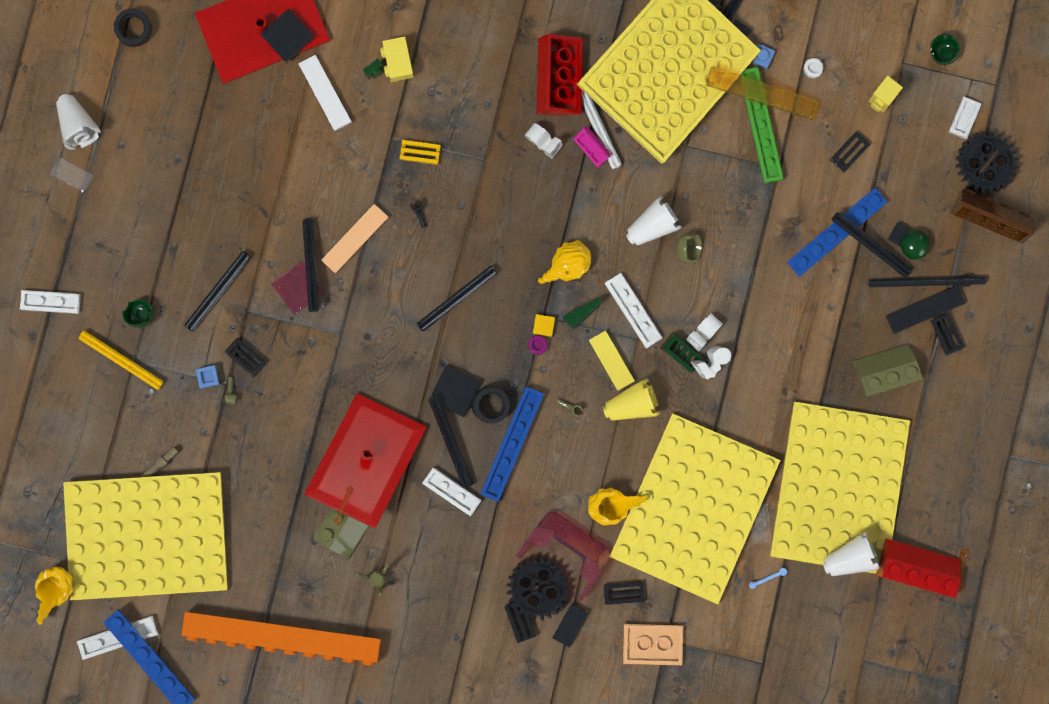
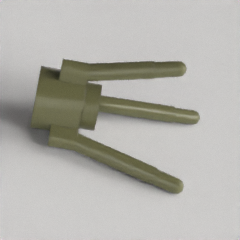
M386 564L381 572L375 571L371 575L356 573L355 576L368 579L372 586L378 588L379 596H382V585L385 583V574L389 565Z

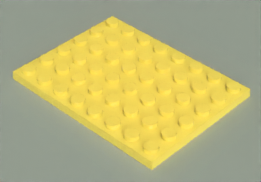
M650 0L581 78L577 85L663 164L761 50L708 0Z
M793 402L770 557L823 565L826 562L825 557L861 533L867 532L869 536L868 542L872 543L879 561L885 538L893 539L910 421ZM877 570L867 572L876 574Z
M672 413L636 495L640 497L647 496V501L630 509L610 557L718 605L780 460Z
M221 472L63 482L68 572L72 576L73 587L70 600L228 590Z

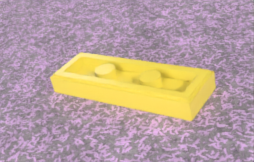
M606 331L589 340L617 391L635 382Z

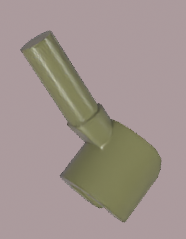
M228 377V389L225 400L227 404L235 405L237 395L232 394L233 377Z
M560 399L556 401L559 405L570 410L572 416H579L574 413V408L578 407L583 410L580 405L573 406Z

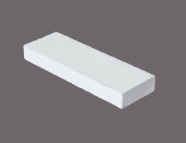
M21 290L20 310L79 314L81 295Z
M434 467L422 483L470 517L482 501Z

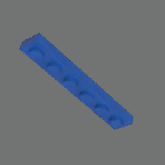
M874 188L845 212L843 216L859 227L882 208L887 201ZM832 223L793 256L787 264L800 277L849 236V234L837 224Z
M529 387L525 388L480 495L499 502L542 401L543 393Z
M119 609L103 622L172 704H190L195 700L194 696Z

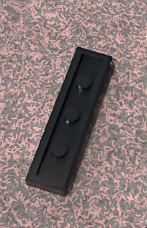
M958 286L892 313L886 316V319L893 334H896L964 305L965 301Z

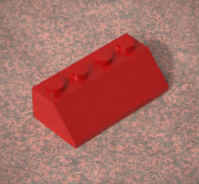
M546 34L538 38L536 114L549 116L581 114L582 89L577 83L582 78L583 38Z
M885 538L878 564L880 569L877 570L876 577L942 596L956 598L961 581L959 559Z

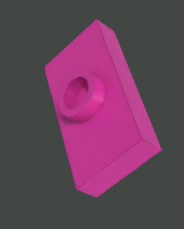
M588 126L584 127L573 138L597 168L602 166L612 155Z

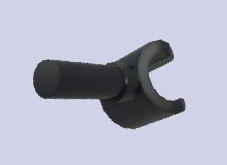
M418 200L420 207L417 209L413 208L411 202V209L419 218L421 227H427L422 214L423 206L421 201Z

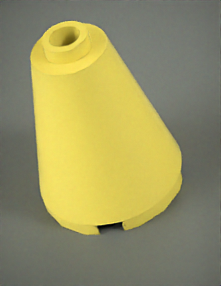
M647 378L643 379L605 403L606 406L603 407L606 418L610 417L614 421L659 416L660 411L656 412L655 410L658 402L653 387L646 384L649 380Z

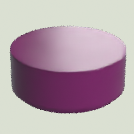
M540 335L533 336L528 343V348L534 355L544 354L548 347L547 340Z

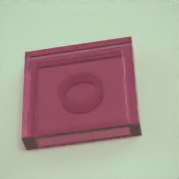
M301 261L271 283L294 315L308 306L306 268L303 261ZM318 283V296L320 297L326 292Z

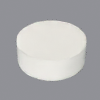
M816 58L807 60L803 68L805 75L813 79L819 77L823 72L822 62Z

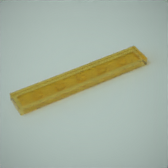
M714 66L710 69L706 86L809 120H815L820 102Z

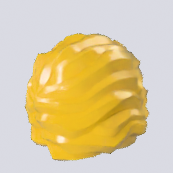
M579 240L563 243L562 247L557 248L551 269L544 273L543 277L538 279V282L544 284L559 278L564 281L581 278L590 268V250Z
M601 488L597 493L589 496L588 513L593 520L603 526L616 525L627 517L628 510L639 506L641 503H645L647 496L628 497L621 491L613 488Z
M55 566L46 569L39 574L35 582L36 597L41 601L36 619L39 625L43 623V619L47 618L51 609L66 602L73 591L72 576L64 568Z

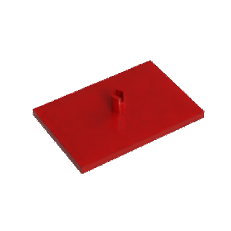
M226 0L194 13L222 83L226 84L283 61L260 33L288 8L315 37L296 55L330 42L314 0Z
M356 394L304 495L376 529L427 427L362 395Z

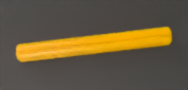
M82 331L79 340L155 389L159 390L163 385L161 379L86 331Z

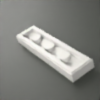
M316 55L299 63L334 131L352 123Z
M622 273L605 282V286L644 347L647 349L662 339L661 334Z
M153 616L131 623L144 639L159 635ZM109 630L77 641L82 660L123 647Z

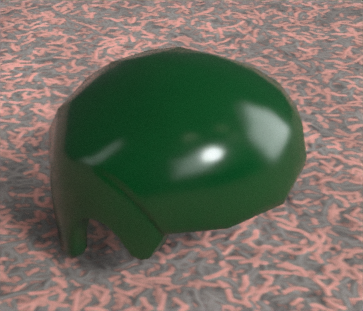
M941 34L932 40L930 44L931 57L938 65L946 66L957 60L960 54V47L955 37L950 34Z
M911 230L901 240V251L909 260H920L930 250V240L922 231Z
M136 299L128 302V306L122 311L123 320L131 327L144 328L152 321L154 309L146 300Z

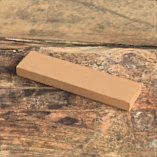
M374 204L321 261L336 274L389 217Z

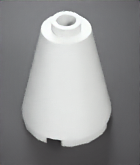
M61 95L56 102L64 146L67 149L74 150V146L80 145L83 148L92 144L99 138L98 132L101 133L99 127L73 95Z
M659 196L627 229L628 234L626 236L631 244L636 243L638 246L682 229L681 224L679 226L676 225L675 222L678 219L668 203L663 204L661 202L664 199L662 196Z
M867 532L861 533L825 557L826 562L823 563L827 574L830 573L831 576L880 569L873 545L868 542L869 536Z

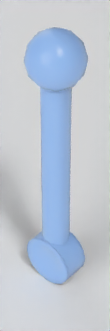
M781 568L777 573L756 582L751 581L749 587L755 589L761 583L780 575H786L787 570Z

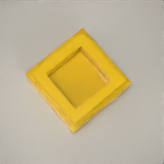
M536 314L533 334L552 337L555 317Z

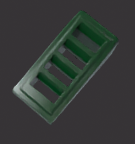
M599 298L565 314L562 319L573 330L601 305V300Z
M673 333L660 346L663 352L690 373H693L695 370L692 364H687L690 358L695 356L694 360L702 361L704 359ZM675 341L676 344H675V345L672 347V349L670 350L669 347H670V346L673 344V342ZM680 346L683 347L677 355L674 354ZM686 351H688L689 353L684 358V360H682L681 357L685 354Z

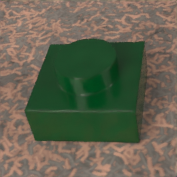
M377 58L364 68L363 73L369 80L370 78L378 77L382 73L383 64Z

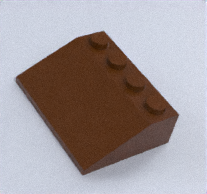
M969 189L959 192L950 213L1021 244L1032 237L1035 232L1034 219L1030 218L1029 214L1021 211L1019 213L1012 211V207L1001 204V206L995 204L993 199L976 196V192Z

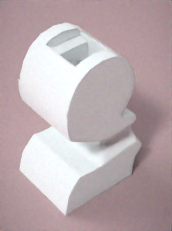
M536 123L524 135L551 159L563 146L560 139L556 137L552 139L551 135Z
M711 313L686 340L697 351H700L707 343L706 341L711 339L723 323Z
M714 346L707 351L708 364L700 360H694L691 364L702 378L708 380L711 377H715L716 373L721 370V364H727L730 361L731 353L727 348Z

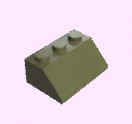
M908 344L852 361L864 398L923 380L918 362Z
M331 508L313 539L342 557L349 559L368 525Z

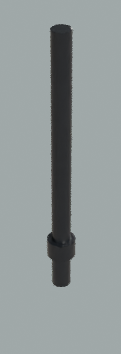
M962 275V277L876 279L869 280L868 285L869 287L941 285L970 287L971 285L986 284V277Z

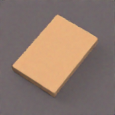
M624 624L623 664L682 665L683 626Z

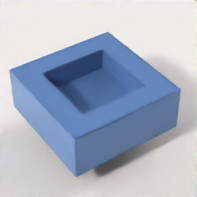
M758 43L757 47L761 51L751 63L767 70L775 51Z
M215 365L196 369L200 389L220 385Z

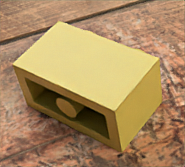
M405 37L382 41L383 47H380L382 59L386 58L387 66H384L386 77H390L391 82L414 78Z
M887 76L868 102L871 103L870 106L875 111L884 113L903 87Z

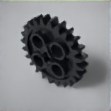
M983 131L981 137L975 133L974 140L968 137V144L965 142L961 144L964 149H958L957 151L961 156L955 158V160L960 162L955 165V168H961L957 175L964 176L961 182L967 180L966 188L972 185L974 186V192L979 188L981 194L987 190L990 195L993 189L998 193L1000 187L1005 189L1007 187L1006 183L1011 184L1013 182L1010 177L1017 175L1013 170L1019 168V166L1014 164L1019 158H1013L1017 151L1010 150L1013 144L1006 145L1007 138L1001 141V134L995 138L993 132L987 136L985 131ZM986 145L989 148L990 153H983L981 151V146ZM995 150H998V153L989 162V165L979 176H976V173ZM996 158H1002L1005 161V165H998ZM970 160L977 162L978 167L976 169L969 166ZM985 172H989L992 174V181H988L985 179Z
M533 557L532 563L525 559V566L518 563L519 571L513 568L512 572L515 576L508 577L512 581V583L506 584L507 587L511 588V590L506 592V595H512L508 602H515L512 609L519 608L518 615L525 612V619L529 615H532L533 621L536 620L537 616L543 621L544 615L551 619V612L558 615L557 607L563 609L564 606L561 602L568 601L564 597V595L570 594V591L565 590L566 587L570 586V583H564L568 576H561L564 569L557 570L558 563H555L553 566L550 565L551 559L547 563H544L543 557L540 558L539 562ZM541 571L546 572L548 580L541 581L538 578V573ZM520 580H529L530 587L522 588ZM551 581L554 582L553 585L543 588L540 594L538 591H535L525 597L522 596V593L533 590L536 584L538 587H541ZM549 589L554 590L556 598H547L546 591ZM535 597L538 600V605L535 607L530 606L528 598Z

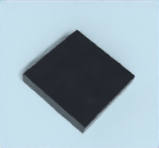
M289 8L260 33L263 39L285 63L291 60L315 38Z
M445 366L430 398L438 396L443 408L464 417L481 382Z

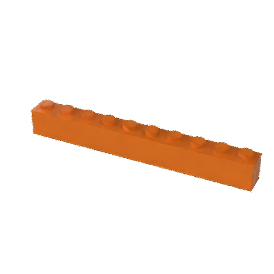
M185 612L181 636H186V640L198 642V638L206 639L205 643L210 644L224 641L225 646L237 647L238 643L245 644L244 648L253 650L260 646L264 647V651L276 652V649L284 650L283 654L295 655V652H303L304 657L315 658V654L323 655L322 659L333 661L335 657L342 658V662L354 663V660H360L362 665L373 666L374 662L378 663L382 640Z

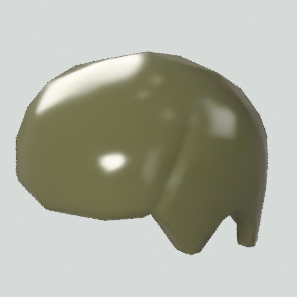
M697 234L682 235L676 243L677 257L686 263L698 261L702 249L700 236Z

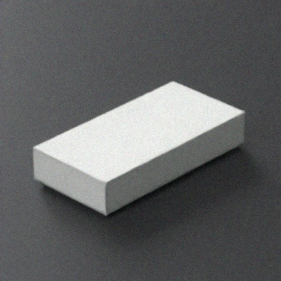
M963 97L948 133L966 140L981 107V103Z

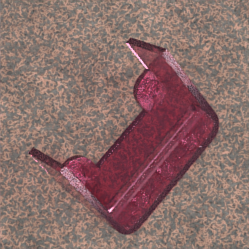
M548 512L529 536L516 557L520 559L531 542L536 546L544 547L549 544L552 538L556 539L585 560L580 568V573L589 583L578 598V600L582 601L610 560V551L606 546L560 514Z

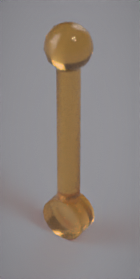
M347 486L345 489L346 495L338 516L334 519L336 525H340L342 522L341 517L349 495L353 493L352 486Z
M962 550L960 552L962 559L960 568L961 581L958 589L959 591H962L964 589L963 576L965 559L968 556L967 550Z

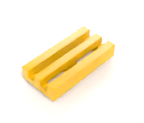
M402 140L400 160L438 165L441 145ZM406 146L435 149L436 152L409 149ZM405 153L435 156V160L404 155Z

